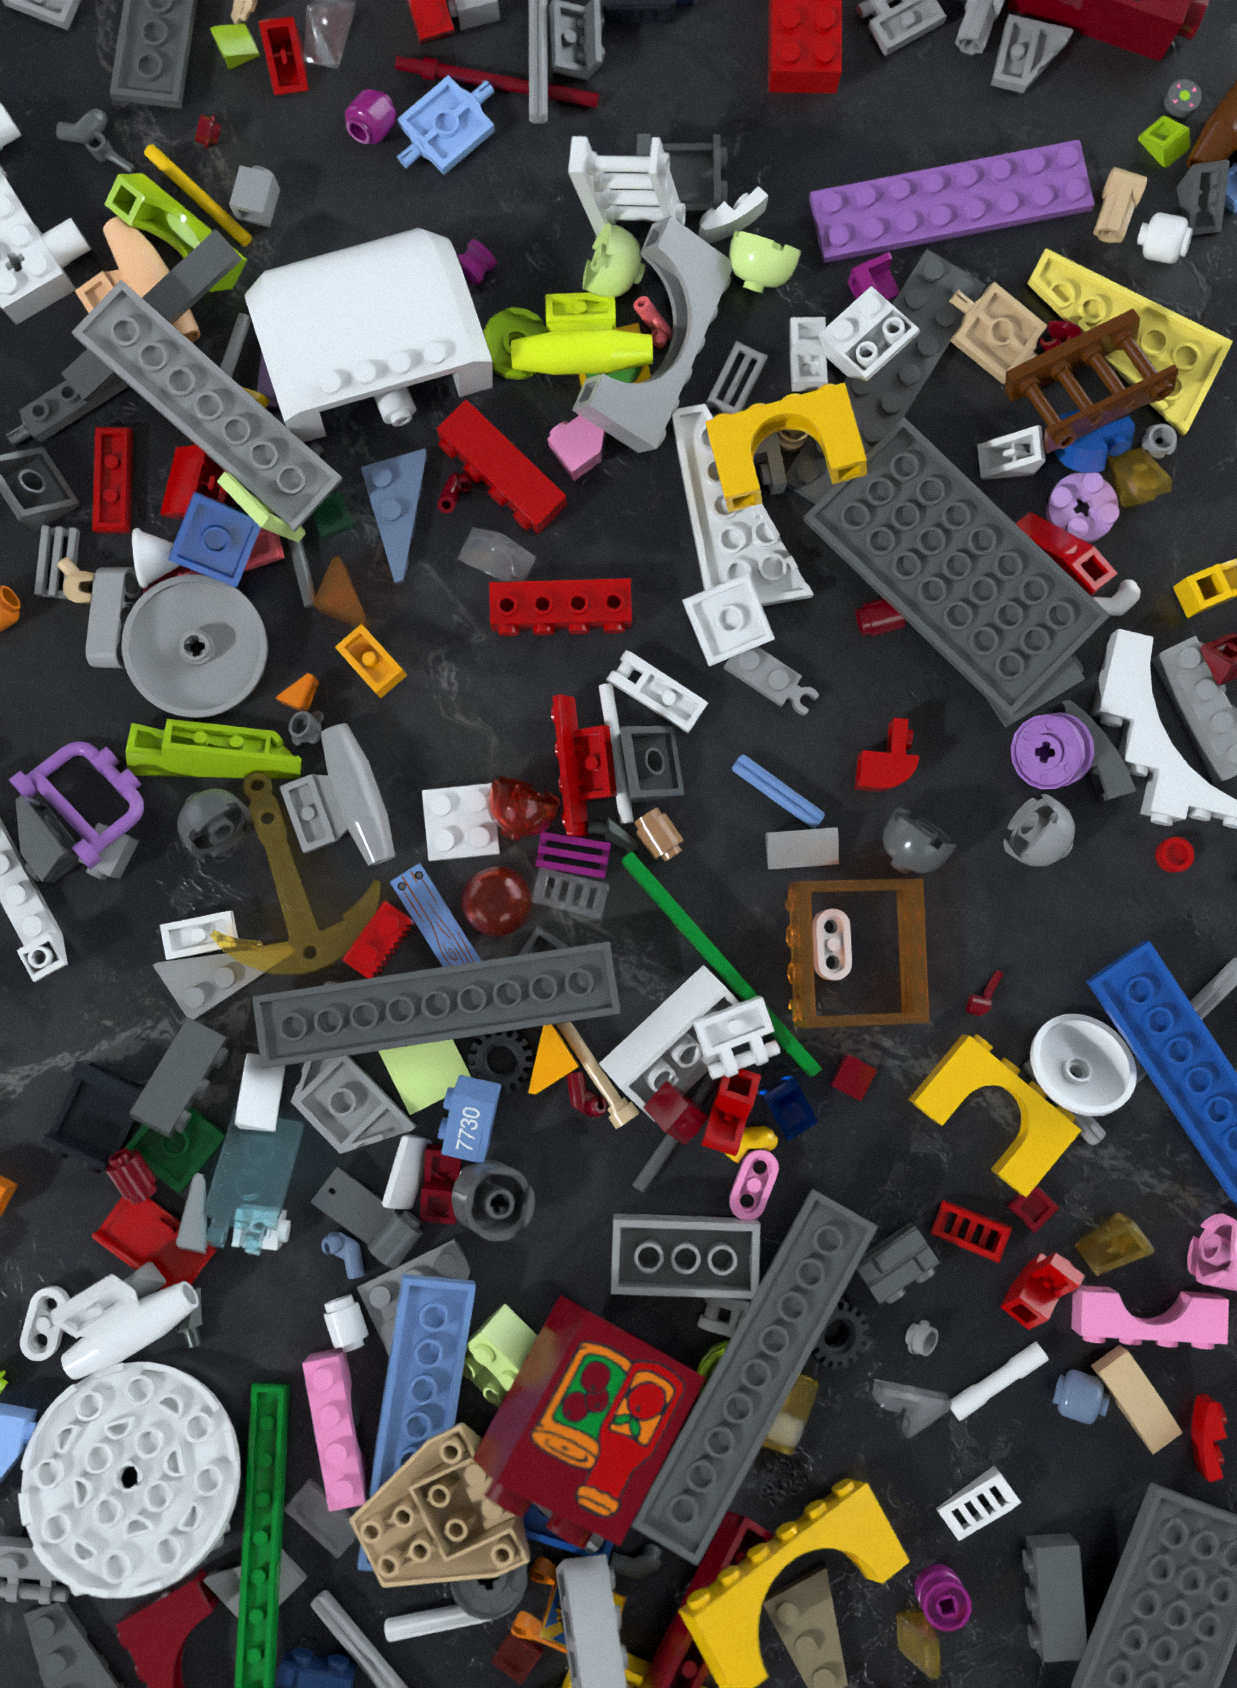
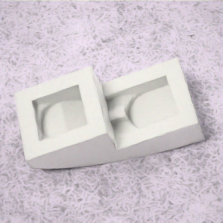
M825 317L790 318L792 391H816L819 387L828 384L826 356L824 355L819 338V333L826 328Z

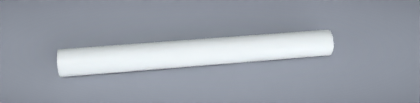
M613 684L599 685L604 724L605 726H610L620 824L633 823V812Z

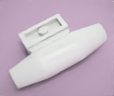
M111 1274L51 1311L53 1324L76 1339L80 1336L82 1337L62 1355L61 1362L64 1371L70 1378L75 1380L118 1364L163 1337L198 1307L199 1300L194 1288L188 1282L183 1281L138 1300L135 1289Z

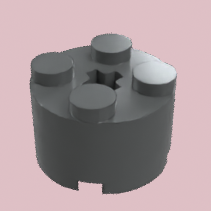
M485 1160L484 1163L476 1162L466 1165L460 1171L452 1191V1207L456 1219L471 1231L490 1241H505L514 1237L517 1231L522 1227L525 1228L530 1222L535 1208V1195L532 1187L519 1171L499 1161Z

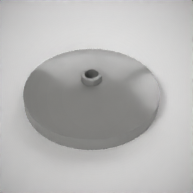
M182 575L156 584L137 600L124 625L122 655L131 681L148 701L160 709L175 715L205 718L233 709L254 691L266 667L268 639L260 614L250 600L235 587L205 575ZM197 642H201L205 646V649L200 651V655H195L193 652V645Z

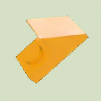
M362 624L335 646L380 699L407 676L404 670Z

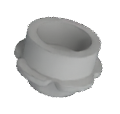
M1166 424L1150 426L1146 430V435L1142 437L1143 449L1148 450L1149 455L1154 458H1163L1166 454H1171L1176 448V432L1171 426ZM1156 439H1161L1162 444H1157Z
M921 1320L919 1325L912 1324L906 1333L905 1340L908 1344V1350L912 1354L928 1356L936 1347L938 1331L929 1326L930 1323L927 1320Z

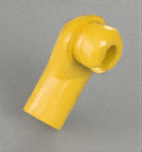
M766 1126L744 1128L737 1155L725 1154L738 1164L749 1149L764 1148L766 1151L775 1149L778 1144V1137L771 1128Z

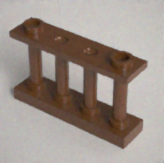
M1133 308L1006 371L1005 393L1010 401L1014 402L1022 397H1028L1048 426L1045 428L1044 450L1047 454L1058 448H1067L1076 439L1153 401H1161L1175 390L1179 370L1174 364L1158 372L1136 343L1141 318ZM1116 350H1123L1144 380L1126 388L1104 356ZM1086 365L1092 366L1112 396L1094 404L1072 372ZM1054 381H1060L1080 412L1062 420L1040 388Z

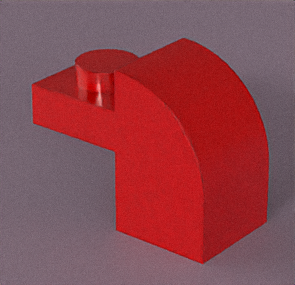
M893 718L889 722L886 752L862 750L858 754L855 780L856 790L888 791L905 782L914 773L920 756L906 755V750H911L913 742V729H908V719Z
M739 1069L738 1074L727 1078L724 1075L720 1077L709 1109V1119L707 1120L702 1146L733 1156L737 1155L747 1117L754 1105L761 1077L760 1074Z
M1040 1253L1025 1266L1012 1283L1000 1307L1030 1330L1048 1321L1059 1297L1079 1288L1085 1275L1073 1267L1069 1260L1057 1253L1048 1257Z

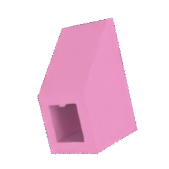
M579 415L571 422L563 421L551 430V436L547 438L548 447L572 481H575L601 462L606 432Z

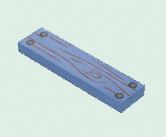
M421 863L390 881L443 967L482 961Z

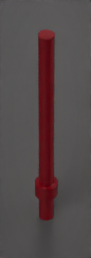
M397 55L395 59V70L420 74L422 79L436 81L437 78L444 79L449 75L454 81L478 86L486 80L494 89L529 95V80L441 64L438 59L424 57L423 60ZM548 84V99L595 108L598 106L599 93Z

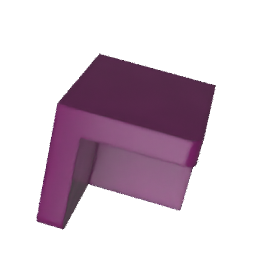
M890 252L852 268L848 284L856 300L871 286L888 301L898 296L899 289L889 270L893 260Z

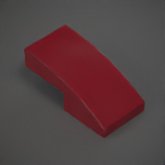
M427 1143L425 1149L424 1182L421 1189L420 1221L455 1225L456 1217L452 1207V1191L460 1175L462 1159L441 1154L443 1147L441 1144Z

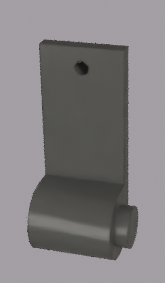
M338 1166L310 1201V1203L368 1244V1250L371 1254L392 1269H396L423 1234L419 1228L422 1223L416 1216L406 1210L400 1213L396 1209L383 1207V1199Z

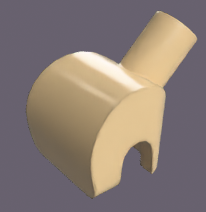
M69 557L63 558L58 562L57 566L66 575L63 583L66 597L76 603L91 604L92 593L89 590V586L93 583L95 573L80 571Z

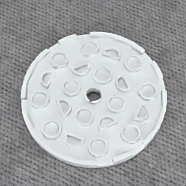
M152 1362L119 1363L95 1372L77 1384H72L45 1411L25 1449L20 1469L23 1470L21 1494H18L22 1524L27 1527L31 1541L34 1544L33 1550L42 1564L55 1577L78 1591L103 1598H126L153 1593L170 1586L194 1570L212 1551L221 1538L235 1507L240 1481V1455L235 1430L228 1414L216 1396L203 1383L182 1370ZM134 1466L138 1473V1483L128 1489L122 1484L121 1476L126 1468Z

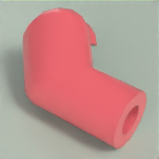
M639 297L634 303V309L652 332L650 335H652L653 346L663 348L666 346L667 341L671 340L672 329L648 297Z

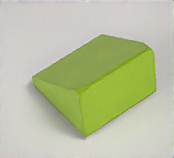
M245 23L220 25L210 28L229 70L260 56Z
M1165 115L1138 136L1142 145L1165 168L1170 166L1190 148L1189 128Z

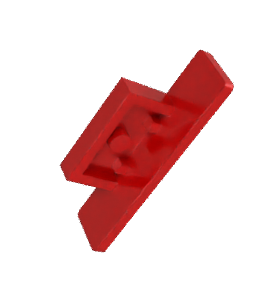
M561 694L553 695L551 717L556 729L555 753L559 759L560 767L558 785L563 796L564 805L562 822L567 836L585 837L589 836L586 801L617 796L610 726L601 725L578 730L575 698Z

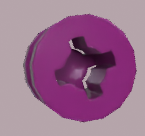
M472 239L467 244V251L464 254L457 255L463 275L475 285H479L483 281V274L487 270H493L497 265V261L492 253L475 239Z

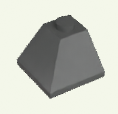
M23 795L16 799L20 853L27 861L24 867L36 881L41 880L42 882L55 883L81 863L78 861L79 857L71 848L76 842L46 802Z

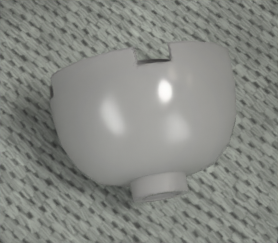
M1041 794L1043 798L1039 801L1035 798L1029 799L1017 810L1007 827L1009 830H1013L1010 841L1004 838L1003 842L1005 852L1032 867L1051 865L1066 857L1073 847L1075 823L1070 811L1047 794Z

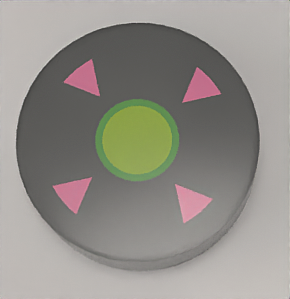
M1181 79L1175 81L1164 97L1166 110L1178 118L1189 117L1201 103V90L1191 80Z

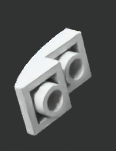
M758 186L750 195L748 193L743 194L737 200L733 209L725 201L716 210L714 208L709 209L699 222V237L709 244L733 235L735 230L739 232L765 212L768 195Z

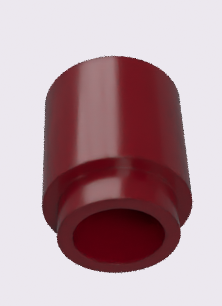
M883 597L865 602L861 608L855 609L857 625L862 636L870 634L871 637L905 628V619Z
M120 1149L108 1159L109 1164L105 1171L124 1199L130 1200L132 1204H139L156 1192L158 1188L155 1184L156 1177L137 1149Z

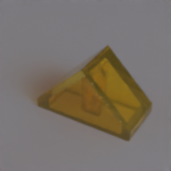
M1116 1213L1075 1245L1096 1276L1151 1255L1155 1251L1134 1220L1120 1213Z

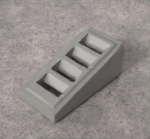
M196 1173L193 1175L176 1245L182 1250L206 1254L208 1249L206 1181L203 1174Z

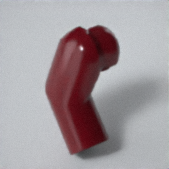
M454 472L449 476L438 500V508L441 512L451 513L456 506L459 493H466L471 490V477L468 473L459 474Z
M584 1071L568 1073L566 1076L572 1107L590 1118H598L604 1115L608 1108L607 1102L604 1098L586 1089Z

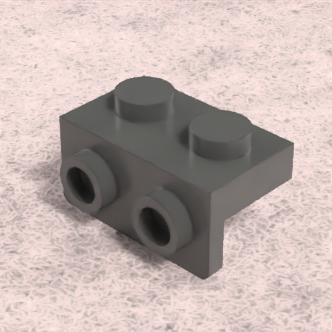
M553 0L548 6L550 72L588 80L602 66L605 57V49L601 46L604 16L600 11V0H590L586 6Z

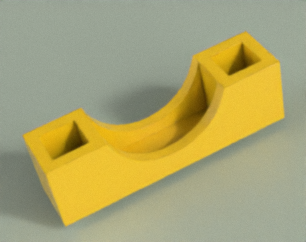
M1237 558L1222 564H1216L1188 576L1173 586L1187 618L1237 597Z

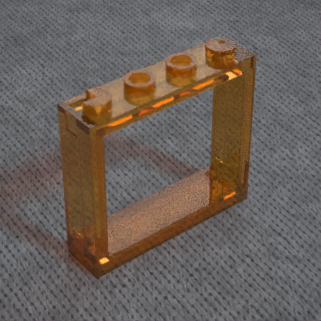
M923 879L828 880L789 883L788 900L785 901L787 911H790V926L786 930V941L788 947H791L792 962L788 964L787 974L788 980L793 987V998L790 999L789 1009H792L794 1027L815 1028L929 1023ZM896 891L902 1013L816 1016L811 893Z

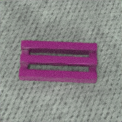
M541 832L535 867L605 879L611 843ZM547 841L603 850L602 856L546 847ZM547 854L600 863V869L596 870L544 861V857Z

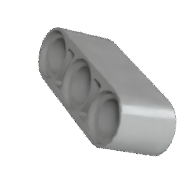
M100 567L95 573L86 641V658L88 663L94 668H125L122 655V633L132 607L142 594V588L138 584L134 567Z

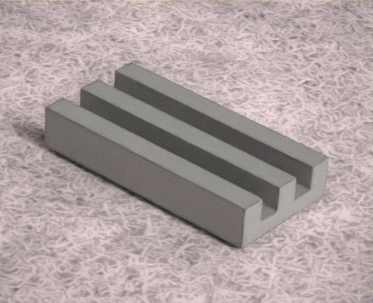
M736 341L706 401V406L711 409L713 407L718 409L719 413L733 414L742 411L768 356ZM739 353L745 354L723 401L718 400L717 397ZM753 358L757 360V363L735 407L729 404Z
M42 525L34 594L38 597L68 599L64 590H58L61 570L57 564L62 560L64 537H68L66 557H69L77 566L80 531L77 528L65 529L58 526L51 528L50 526ZM52 536H55V537H54V546H53V555H52V564H51L49 590H48V589H47V582H48V573H49V563H50Z

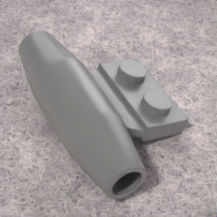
M347 723L338 724L321 732V739L328 776L310 774L279 786L303 853H309L338 842L349 831L368 866L393 859L396 856L388 813L367 757Z

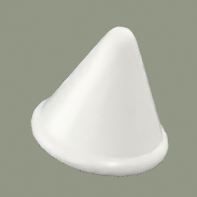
M135 528L132 532L135 571L139 586L147 588L149 584L181 565L168 561V556L173 546L172 542Z

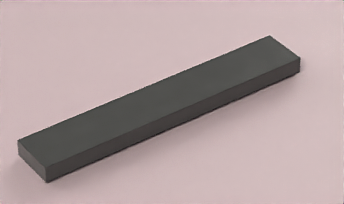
M215 229L147 292L142 299L172 325L233 269L242 258L222 234ZM89 349L84 351L61 373L80 397L88 403L118 376Z

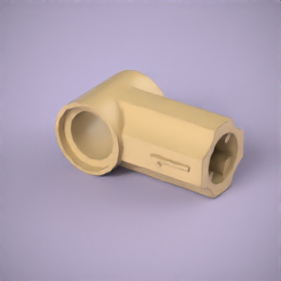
M1113 167L1102 193L1104 202L1093 232L1099 240L1107 243L1122 242L1133 210L1137 207L1144 192L1147 177Z

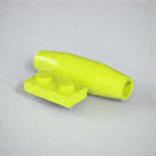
M591 293L545 294L546 329L549 332L511 340L512 369L551 375L613 373L653 364L652 335L614 330L616 328L615 297H604Z

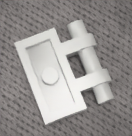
M761 996L751 998L692 1021L704 1056L710 1057L717 1053L719 1054L720 1062L708 1066L709 1074L713 1080L724 1075L729 1078L738 1074L739 1069L754 1063L757 1066L768 1062V1058L780 1054L779 1046L775 1040L763 1044L761 1036L774 1032L764 999ZM746 1042L749 1043L750 1050L733 1056L731 1048Z

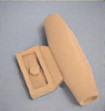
M119 216L110 219L103 227V232L119 270L102 271L75 290L88 313L96 307L120 280L142 298L170 272L157 250L136 227L130 226ZM191 309L187 310L172 324L192 343L200 336V331Z

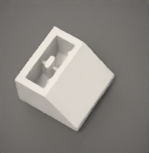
M871 286L820 332L819 338L824 355L847 377L868 381L920 333V329Z

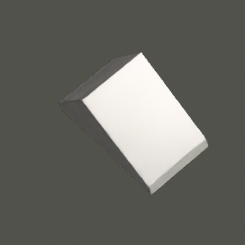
M1040 425L977 445L981 479L1031 476L1045 462L1042 426Z

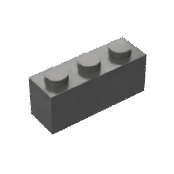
M187 1017L131 1109L130 1114L132 1118L172 1139L176 1131L182 1133L192 1116L188 1112L195 1099L198 1101L202 1100L211 1084L207 1080L214 1067L218 1070L221 1068L229 1054V1050L226 1049V1037Z
M1070 1533L1026 1536L1027 1549L1022 1551V1560L1025 1572L1029 1573L1030 1587H1025L1027 1608L1029 1611H1032L1033 1624L1028 1625L1030 1646L1032 1649L1035 1648L1044 1662L1081 1660L1087 1646L1080 1545Z

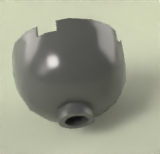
M208 789L196 792L186 799L177 820L178 832L184 846L194 857L204 859L201 854L210 853L212 857H216L231 849L243 838L245 832L242 830V827L246 821L251 824L252 816L245 804L231 792L223 789Z
M899 807L896 808L886 823L882 839L886 852L893 858L890 864L901 873L907 875L910 870L924 874L931 873L940 868L957 847L956 844H949L951 838L926 819L919 817L918 820L914 819L913 821L907 818L911 811Z

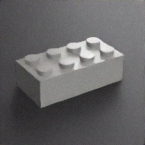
M613 1213L611 1294L752 1299L759 1287L760 1223L757 1218L754 1220H742L738 1217Z

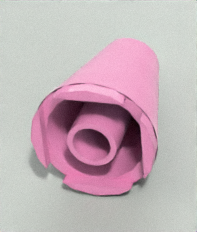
M1223 1213L1214 1214L1201 1224L1200 1227L1205 1230L1200 1238L1193 1236L1187 1255L1188 1270L1190 1274L1196 1276L1197 1279L1195 1280L1204 1285L1237 1291V1220Z

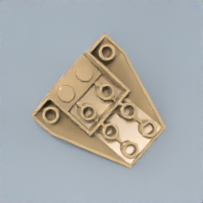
M460 1423L430 1437L349 1519L382 1588L497 1577L528 1563L530 1560L523 1518L505 1511L484 1495L492 1479L472 1459L482 1438L464 1423Z

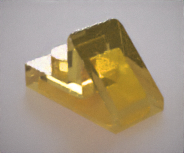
M1142 447L1126 451L1118 456H1109L1110 468L1123 507L1154 500L1157 495L1171 492L1172 479Z

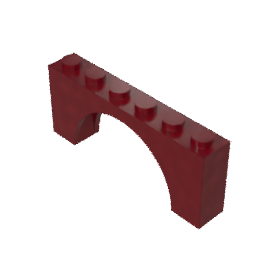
M203 1568L126 1611L115 1625L121 1646L129 1650L135 1661V1672L140 1681L146 1682L148 1688H185L182 1675V1658L188 1635L202 1619L212 1613L220 1600L203 1581L207 1576Z

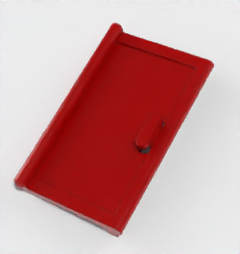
M122 1196L98 1231L92 1233L94 1240L135 1271L147 1262L150 1263L152 1261L166 1280L165 1285L159 1288L160 1290L183 1281L192 1285L211 1257L217 1252V1248L207 1242L208 1249L206 1254L179 1249L176 1245L181 1221L151 1198L139 1204H132L130 1200H126Z

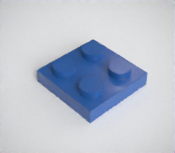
M194 491L169 553L168 561L237 587L261 527L246 512Z

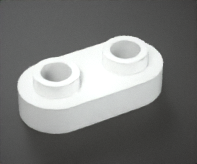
M822 910L814 917L812 922L814 968L816 973L823 979L840 980L848 975L852 967L850 921L841 910ZM826 921H830L833 924V930L830 934L824 929ZM829 956L835 960V965L832 969H829L826 965V959Z
M47 1286L36 1292L30 1301L20 1338V1348L23 1354L30 1360H45L53 1355L60 1346L64 1330L52 1323L51 1311L53 1309L49 1308L48 1299H55L57 1307L70 1300L67 1292L61 1287ZM39 1334H44L47 1337V1345H42L39 1342Z

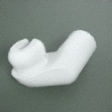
M1124 580L1120 583L1117 593L1112 598H1092L1110 615L1121 616L1139 600L1141 590L1135 581Z

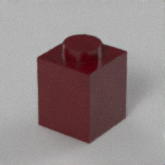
M667 1080L643 1107L666 1134L684 1145L698 1133L700 1128L709 1119L686 1092Z

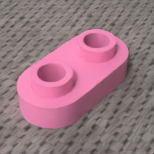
M754 1149L748 1152L742 1161L729 1195V1206L733 1214L739 1219L754 1220L765 1209L779 1172L778 1162L771 1152L764 1149ZM758 1160L766 1163V1169L762 1173H756L753 1170V1165ZM745 1194H750L753 1197L752 1204L747 1207L742 1206L740 1198Z

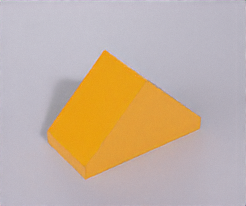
M554 1024L543 1025L528 1091L530 1094H537L579 1067L578 1062Z

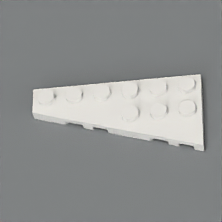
M706 404L677 409L671 416L704 590L748 572L762 606L813 597L812 590L808 583H805L797 569L796 562L792 555H789L781 541L780 534L763 504L728 513L705 421L713 419Z

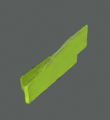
M167 719L165 731L131 723L125 753L127 769L134 776L299 779L301 776V758L298 755L293 756L283 745V739L275 731Z

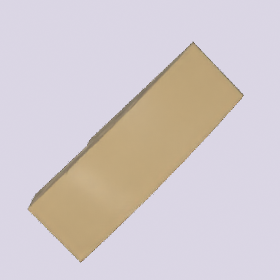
M1118 1345L1091 1365L1094 1372L1103 1381L1112 1399L1151 1453L1155 1454L1182 1434L1168 1408L1128 1350Z

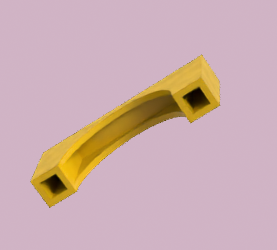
M850 1478L837 1482L832 1487L831 1494L823 1500H816L807 1505L804 1509L805 1514L795 1521L781 1525L776 1530L775 1537L767 1543H761L751 1548L747 1552L745 1560L737 1566L733 1565L721 1571L717 1576L718 1580L714 1584L694 1592L689 1596L688 1604L678 1610L720 1688H755L768 1677L761 1660L758 1645L759 1614L770 1584L776 1575L796 1557L815 1549L833 1548L846 1555L858 1567L864 1578L882 1584L910 1562L868 1483Z

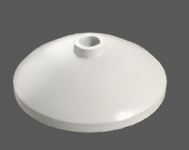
M1081 1014L1060 1015L1046 1022L1033 1039L1030 1058L1034 1075L1045 1093L1060 1106L1081 1115L1101 1116L1116 1111L1131 1097L1137 1080L1133 1055L1121 1036L1105 1023Z

